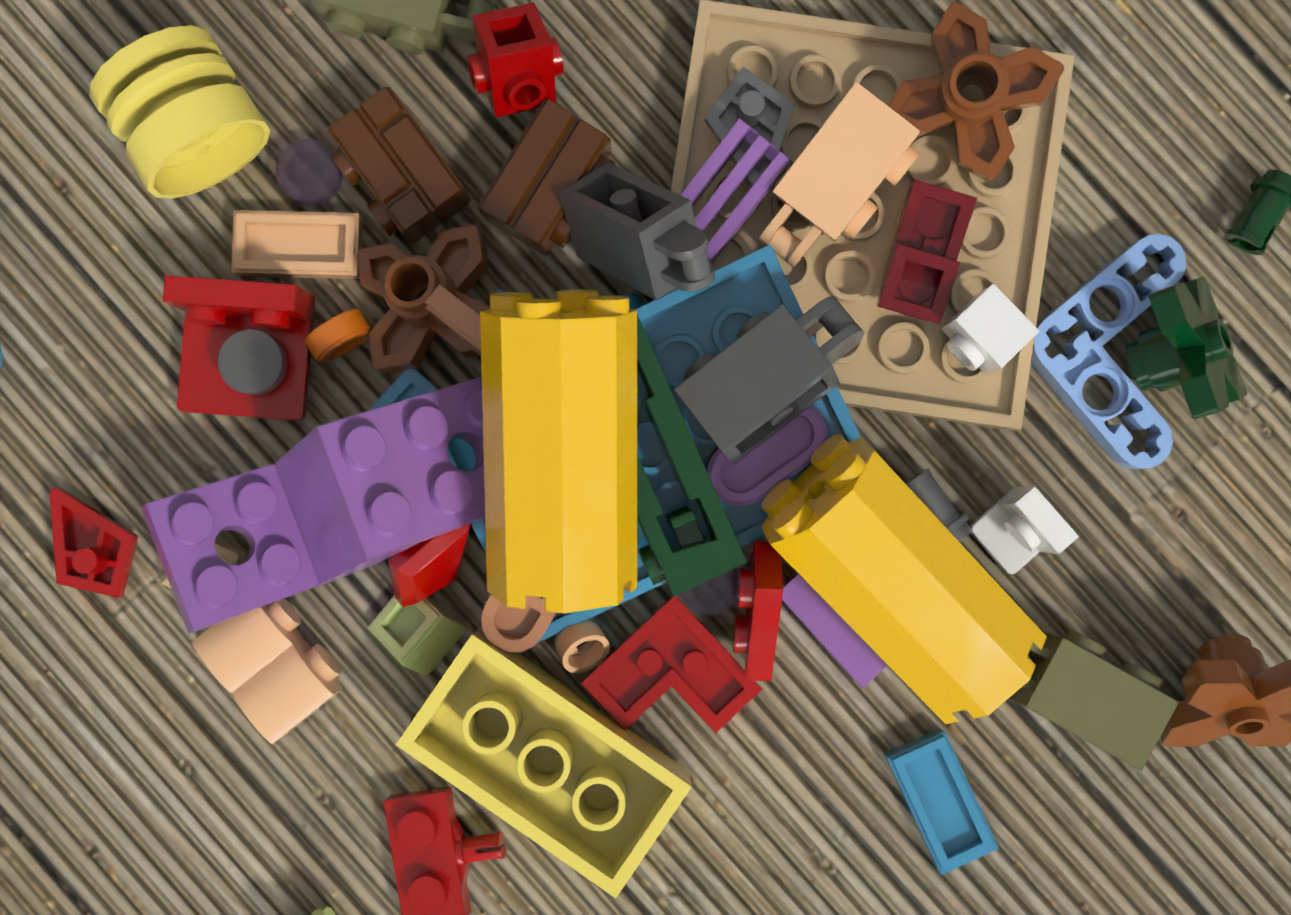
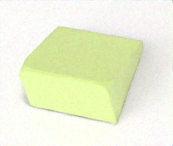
M394 595L367 627L402 666L423 675H428L434 670L465 632V626L430 596L416 604L402 607Z

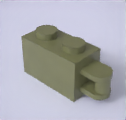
M311 0L324 21H326L325 25L331 30L352 38H362L364 32L385 37L386 42L390 46L416 55L422 54L424 48L443 53L448 35L475 42L472 15L491 12L496 4V0ZM457 3L468 6L464 18L454 16Z
M1073 630L1069 631L1066 639L1044 632L1047 637L1042 650L1034 642L1030 648V652L1033 653L1030 659L1036 665L1031 679L1009 698L1142 771L1179 702L1158 691L1163 680L1153 673L1129 661H1126L1121 670L1101 659L1106 648L1092 639Z

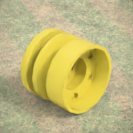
M193 25L169 27L139 38L120 49L99 68L90 83V99L97 110L107 119V126L120 141L126 142L125 155L147 190L156 198L173 199L192 195L220 183L241 170L259 154L267 144L271 131L244 87L234 85L236 74L225 57L222 56V52L208 30Z

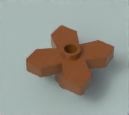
M953 2L944 13L930 39L942 75L903 81L888 106L920 130L917 137L954 124L958 165L986 182H991L996 178L1015 148L1003 111L1041 106L1063 73L1064 65L1033 46L1003 58L997 57L990 53L987 19L965 6ZM967 85L978 86L983 92V101H968L960 95L959 91Z
M471 224L440 231L426 257L420 255L408 256L392 242L363 248L357 252L361 286L369 293L386 301L390 308L368 333L372 365L376 370L384 375H389L408 369H417L436 334H439L465 358L479 356L443 328L426 309L427 305L425 303L440 284L479 315L480 311L490 309V307L465 295L489 267L484 235L477 226Z
M1242 635L1218 636L1203 643L1198 649L1200 659L1191 664L1182 679L1187 699L1179 701L1160 736L1162 745L1165 747H1199L1228 734L1240 737L1248 746L1288 745L1291 742V660L1284 661L1267 669L1262 652L1252 646L1249 638Z

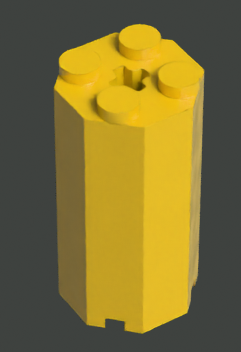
M560 290L556 292L557 299H533V294L531 293L490 294V309L480 311L487 591L506 607L526 609L525 595L545 597V611L556 613H570L618 605L624 600V589L632 593L637 588V310L629 308V297L599 296V291Z
M840 434L831 436L814 451L810 459L812 464L793 482L790 479L780 482L764 497L761 508L768 514V517L761 528L770 545L945 724L959 722L953 712L966 710L974 719L989 716L1031 679L1036 665L1028 657V653L1033 642L1042 650L1047 636L862 437L847 442Z

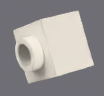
M994 283L977 293L941 328L951 339L947 343V347L953 356L966 368L972 371L979 368L984 374L1001 369L1040 332Z

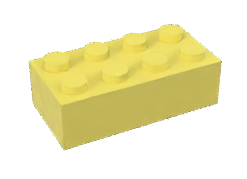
M482 627L470 636L396 743V746L614 898H617L692 788L690 772L628 728L624 730L612 717L518 652L509 653L497 649L487 640Z

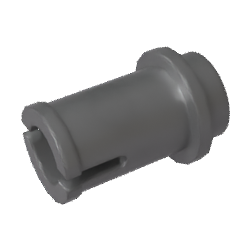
M927 468L905 484L960 542L972 532L966 523L970 517L967 512L959 514L931 475L930 469Z

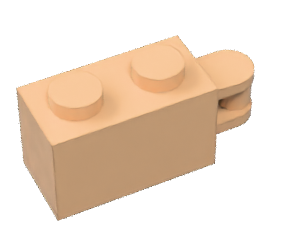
M856 82L772 191L785 204L766 227L758 241L765 246L771 244L774 253L794 268L821 233L834 242L843 231L854 239L878 208L868 199L881 182L887 179L895 186L920 155L919 152L910 146L917 138L920 130ZM794 211L813 225L803 240H800L783 226Z

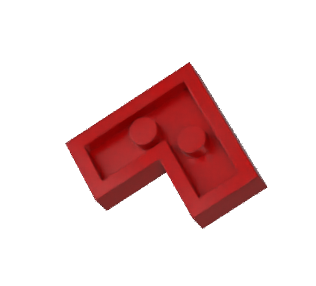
M673 595L581 682L587 691L624 730L635 722L668 689L673 687L704 722L717 733L763 690L756 681L745 680V669L683 602Z

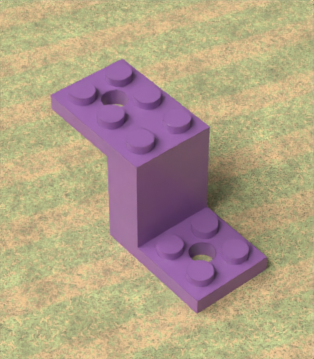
M482 377L317 426L274 464L145 504L142 512L188 634L369 568L422 541L485 519ZM450 439H462L472 447L476 459L472 471L459 470L451 463L447 453ZM233 530L245 537L249 545V554L243 564L231 565L218 557L215 551V539L219 532Z

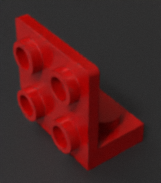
M165 275L162 301L185 311L177 409L185 413L292 421L304 420L306 417L311 351L307 347L305 339L313 331L316 297L301 287L292 284ZM248 329L258 330L274 337L282 344L288 358V369L284 380L276 389L263 395H249L238 392L226 384L219 372L218 356L224 342L233 334Z

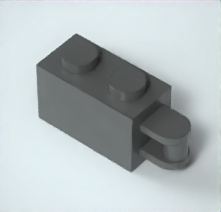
M609 162L558 193L567 225L570 228V235L576 255L581 260L654 300L677 288L683 291H698L708 287L714 281V267L707 255V235L703 230L696 227L691 200Z
M829 296L821 300L797 320L792 317L782 304L771 314L762 312L748 320L738 331L736 336L738 340L720 354H708L697 360L685 372V381L674 390L719 449L735 465L840 384L832 364L853 349L861 341L865 332L848 314L835 296ZM824 327L832 338L818 348L810 337Z

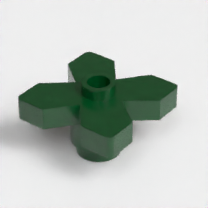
M1205 277L1186 283H1179L1149 294V300L1159 326L1140 332L1138 340L1126 345L1127 363L1138 387L1143 391L1156 388L1158 391L1163 392L1181 386L1194 420L1221 412L1229 407L1230 402L1245 397L1247 390L1237 362L1233 357L1232 341L1225 324L1221 319H1218V310Z

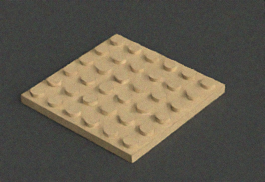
M710 0L699 1L671 191L681 195L720 144L704 122V119L743 66L795 104L780 151L793 162L712 263L714 271L765 247L758 239L785 204L772 191L856 82L888 106L903 81L942 75L930 41V33ZM989 42L990 53L999 58L1026 49ZM1040 50L1064 65V71L1041 106L1003 111L1015 148L993 181L986 182L958 165L954 124L917 137L910 146L919 152L920 155L895 186L887 179L881 182L868 199L878 208L854 239L843 231L834 242L821 233L794 268L775 254L803 314L821 300L829 296H835L843 308L865 332L861 341L853 349L832 364L840 382L837 387L846 406L1011 431L1022 430L1035 336L1001 369L984 374L979 368L975 371L966 368L953 356L947 347V343L951 339L941 328L977 293L993 283L1036 327L1075 55ZM967 85L959 91L960 95L968 101H983V92L978 86ZM731 159L693 206L694 218L735 167ZM745 179L704 230L708 242L751 189ZM912 180H919L977 197L957 261L961 263L940 325L876 306L889 254ZM795 211L783 225L800 240H803L813 227L812 224ZM824 327L813 334L818 347L832 338Z

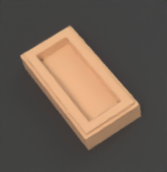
M234 210L231 273L237 276L360 279L357 252L363 249V217L359 213Z

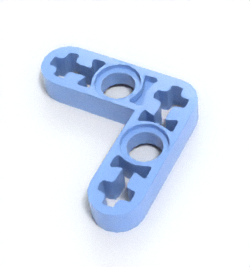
M1163 234L1148 235L1128 246L1036 324V328L1040 332L1034 338L1031 365L1108 456L1119 466L1128 469L1152 468L1162 463L1170 454L1172 448V431L1167 422L1102 346L1151 306L1149 294L1176 285L1184 275L1187 265L1184 250L1176 240ZM1155 253L1161 255L1163 262L1158 267L1160 274L1156 273L1142 279L1134 287L1125 279L1145 265L1147 260L1144 255L1147 257ZM1096 288L1110 289L1119 299V314L1111 322L1099 320L1090 310V296ZM1070 309L1072 311L1073 316L1068 314V311ZM1076 322L1086 330L1076 334L1064 345L1063 348L1068 355L1067 358L1062 354L1054 357H1049L1044 349L1050 343V339L1046 334L1047 331L1051 335H1056L1068 330ZM1089 333L1093 335V339H1090ZM1092 375L1104 377L1113 388L1112 402L1106 409L1101 411L1092 409L1083 399L1082 388L1084 382ZM1129 406L1132 412L1123 415L1121 418L1134 431L1148 430L1150 436L1145 440L1144 444L1149 452L1130 453L1127 446L1133 440L1131 433L1122 423L1114 424L1107 428L1104 422L1121 414Z

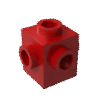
M535 3L472 15L476 54L467 55L469 75L475 93L481 94L486 92L495 117L539 108L544 99H549L556 103L555 77L563 75L564 72L562 55L557 39L554 36L549 37Z

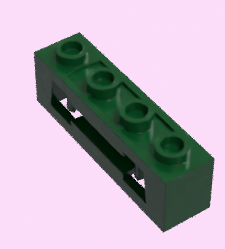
M637 315V369L649 395L648 398L641 401L683 496L687 497L690 501L695 499L709 530V534L702 535L695 521L696 518L692 509L689 510L687 506L666 515L678 543L672 545L668 544L656 517L663 514V511L637 455V520L648 542L647 545L637 550L652 584L656 585L665 580L672 595L676 596L742 566L747 561Z

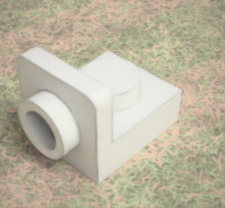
M1035 486L1014 487L970 525L973 537L1007 574L1017 573L1039 552L1060 554L1079 537Z

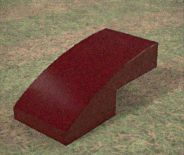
M919 180L911 181L886 265L877 307L940 325L961 263L957 261L977 197Z

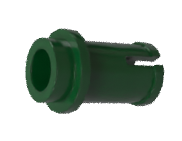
M1274 169L1267 170L1263 177H1257L1252 181L1250 188L1253 194L1233 227L1225 235V238L1229 239L1228 242L1231 245L1249 254H1264L1267 244L1287 211L1291 209V175Z

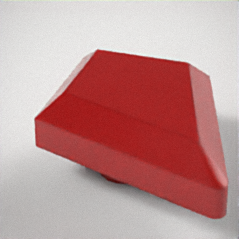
M52 488L50 490L56 584L115 598L124 597L138 535L66 490Z
M471 524L422 541L395 554L388 560L395 598L402 607L416 604L456 580Z

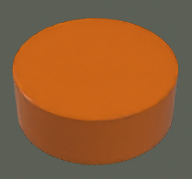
M351 309L321 324L306 337L305 343L317 362L328 363L348 354L368 339V333L372 328L360 309Z

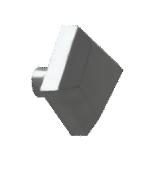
M743 66L705 116L704 122L718 142L721 143L740 118L780 150L795 104ZM746 140L731 157L735 166L751 146ZM764 155L745 178L751 188L772 162Z

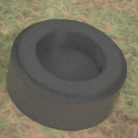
M248 329L233 334L224 342L218 356V368L221 377L232 389L249 395H263L273 391L282 383L288 369V358L284 347L277 339L262 331Z

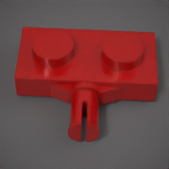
M753 541V551L750 554L751 568H739L737 606L738 608H746V615L734 614L733 653L745 654V680L771 681L783 596L781 555L769 542Z
M451 786L390 795L383 803L401 915H470L472 911L467 886L470 863L499 858L505 859L506 844H501L505 840L503 832L497 831V833L466 837L465 831L456 818Z

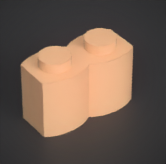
M286 599L214 624L191 642L206 667L232 693L248 720L271 744L288 734L343 689L336 678L341 673L338 663L323 646L315 644L311 647L303 639L297 629V626L301 624V618Z

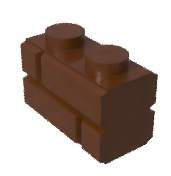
M390 86L383 87L362 102L360 108L351 110L329 126L327 132L339 147L330 154V157L352 186L363 179L376 197L366 206L389 237L400 230L411 244L415 243L438 227L442 221H446L463 209L471 201L461 182Z
M544 99L477 206L482 217L543 256L547 257L554 244L564 248L571 240V235L558 193L608 162L615 165V162L608 158L612 152L610 138L584 120L576 118L572 113L551 100Z

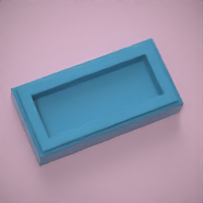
M941 728L936 729L884 754L931 859L941 875L999 849L944 730Z

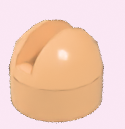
M591 619L567 626L562 632L555 634L554 637L556 654L563 667L571 673H583L597 667L609 653V641L600 626ZM587 641L585 644H583V645L580 646L579 648L577 647L579 644H581V643Z

